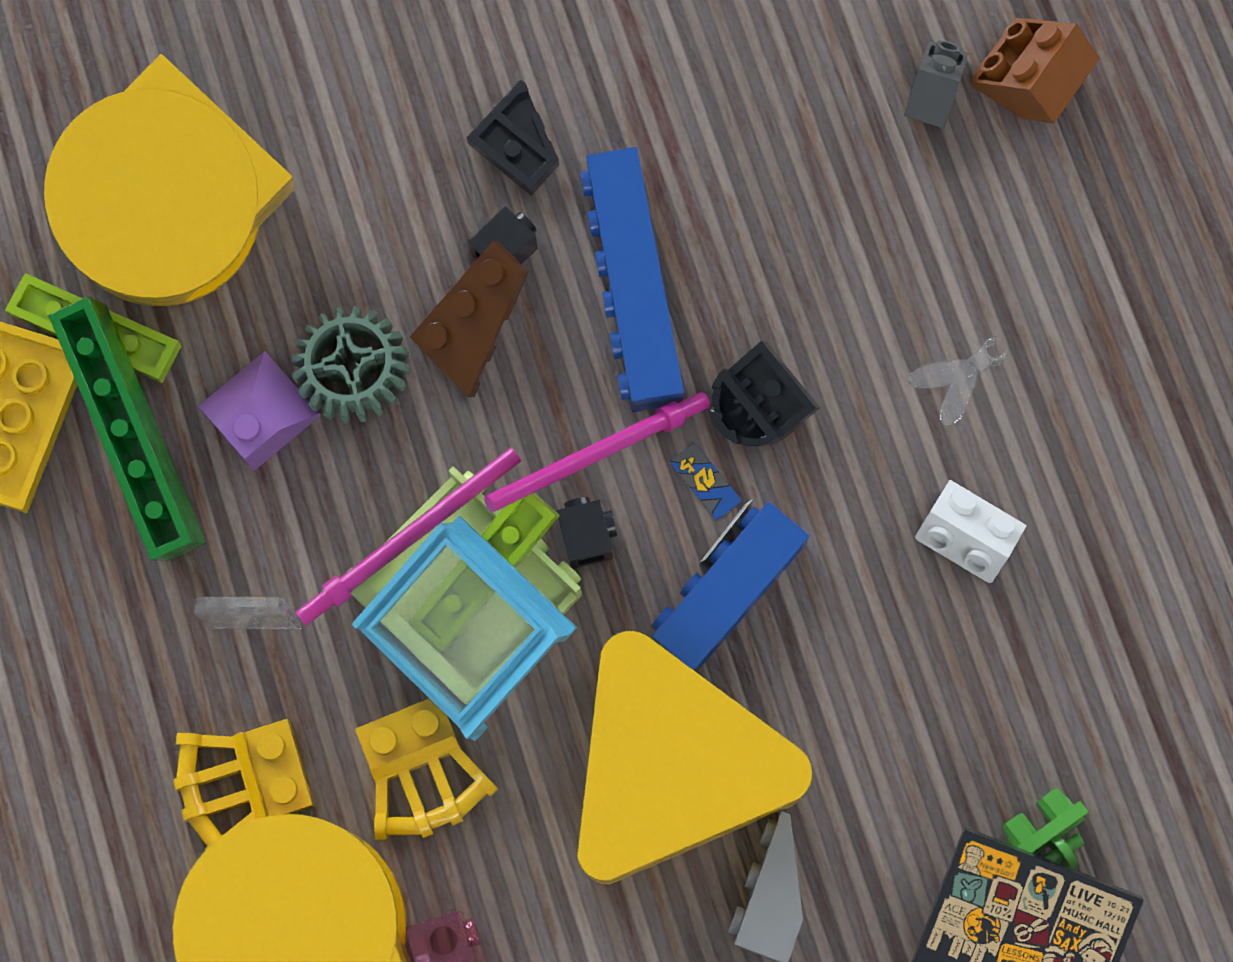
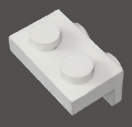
M949 480L915 538L982 580L992 583L1009 558L1027 525Z

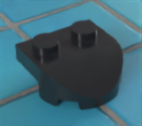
M760 341L730 369H723L712 385L711 418L718 431L735 444L756 447L777 443L786 438L820 409L818 404L766 341Z

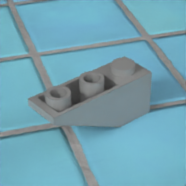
M781 811L777 821L769 818L767 820L759 843L767 847L761 865L755 862L751 865L744 888L752 892L746 908L737 906L728 932L736 935L733 945L776 962H789L803 921L791 816Z

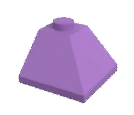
M265 351L198 406L253 471L258 469L321 416L318 411H313L310 408L308 399H303L300 396L298 388Z

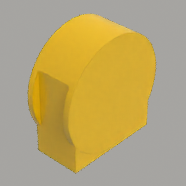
M160 54L124 92L111 95L94 103L79 114L64 130L51 153L44 181V200L48 222L60 248L68 259L93 283L111 295L135 304L174 306L200 299L214 292L233 277L250 254L260 225L284 202L295 188L293 176L166 57Z
M296 814L271 815L246 822L230 830L209 846L199 857L187 875L177 899L173 921V945L177 962H411L405 947L407 916L404 899L399 884L388 864L373 847L357 835L316 817Z

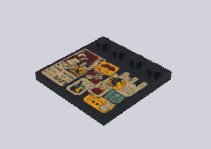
M964 826L911 962H1120L1144 899L1141 895Z

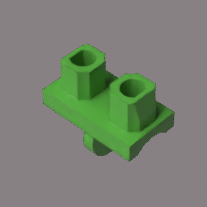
M1055 788L1036 803L1037 808L1049 822L1039 831L1035 830L1023 813L1018 814L1003 825L1002 831L1009 844L1036 855L1050 847L1051 851L1043 856L1044 858L1057 863L1060 862L1064 866L1075 869L1079 864L1073 852L1085 843L1078 833H1075L1066 841L1062 837L1085 821L1084 816L1089 811L1081 801L1073 805L1060 790Z

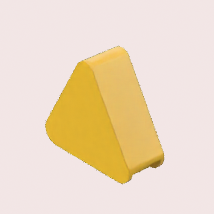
M635 631L618 633L606 642L600 657L577 854L578 861L589 878L601 884H612L793 806L804 795L812 778L810 761L800 748L648 636Z

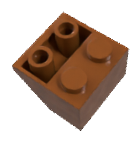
M1015 18L1006 27L1002 37L989 55L983 59L979 69L969 82L975 89L1022 119L1054 124L1100 57L1076 23Z

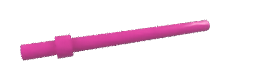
M700 392L679 403L671 401L657 408L654 415L484 497L485 505L493 513L662 430L670 432L684 425L686 418L709 408V399L705 393Z
M510 447L343 576L338 578L335 575L321 586L324 589L322 592L295 611L300 620L307 626L334 604L339 607L352 597L351 591L518 465L521 459L517 453Z

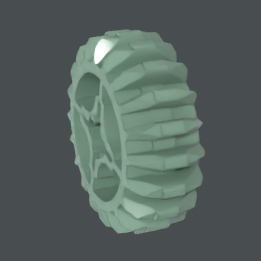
M354 306L352 308L350 317H345L342 308L337 307L334 313L336 319L329 321L325 314H320L319 321L322 326L319 329L312 325H306L305 330L310 340L297 339L296 341L297 348L303 353L292 356L291 361L293 365L299 368L292 373V377L295 383L302 384L298 389V393L303 399L310 398L308 404L313 411L324 407L323 415L328 420L335 417L339 411L342 423L346 424L351 420L352 412H356L360 422L367 421L366 410L372 408L377 416L383 414V409L380 405V402L383 400L390 405H395L397 400L391 392L392 389L397 391L405 390L406 384L398 376H405L410 373L409 365L402 362L409 357V351L407 347L399 346L403 341L400 331L391 332L393 325L389 319L386 318L378 323L376 311H369L362 319L359 307ZM352 336L369 338L378 343L383 349L373 351L372 347H357L352 341ZM337 340L335 352L328 357L322 358V363H319L320 357L326 348ZM348 349L353 359L357 362L355 363L357 368L353 370L354 381L345 368L347 367L345 362L349 360ZM384 366L379 379L370 388L365 390L364 383L366 378L370 374L380 371V367ZM329 379L330 382H344L350 390V395L331 392L324 388L319 381Z

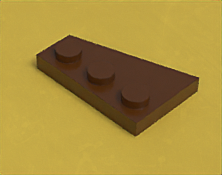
M493 241L410 336L467 397H475L480 382H478L486 362L490 361L496 349L494 344L505 320L509 319L529 273L500 242Z

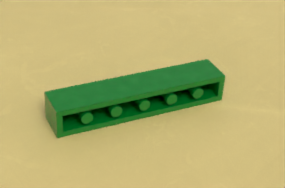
M86 297L49 314L50 321L150 560L169 561L207 544L107 305L93 298Z

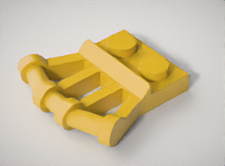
M430 698L355 729L370 767V772L376 783L375 840H388V835H421L423 838L434 834L433 829L451 822L454 826L463 822V817L484 796L488 794L491 797L498 790L492 781L461 750L449 717ZM449 755L475 780L456 799L440 759ZM425 765L430 767L444 804L428 812L424 808L411 771ZM396 777L400 778L414 817H389V780Z
M289 719L247 732H240L231 737L177 733L176 745L180 746L177 777L173 779L175 791H181L185 808L181 810L183 820L190 823L207 845L205 851L223 836L208 816L250 803L252 812L230 829L232 830L246 822L261 817L293 814L315 807ZM198 748L235 750L236 760L195 772ZM238 773L242 774L246 790L206 803L202 802L198 786Z

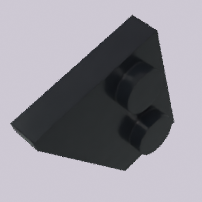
M522 80L507 93L467 136V142L472 148L531 196L559 166V159L554 147L547 137L544 124L529 95L528 87Z

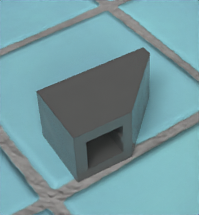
M928 41L903 116L945 128L969 53L961 51V48L952 42L938 41L934 43Z

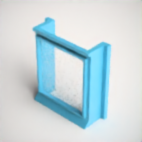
M458 516L453 523H440L351 624L355 629H359L461 729L466 739L471 738L473 741H476L488 728L484 722L555 643L566 641L578 628L461 516Z

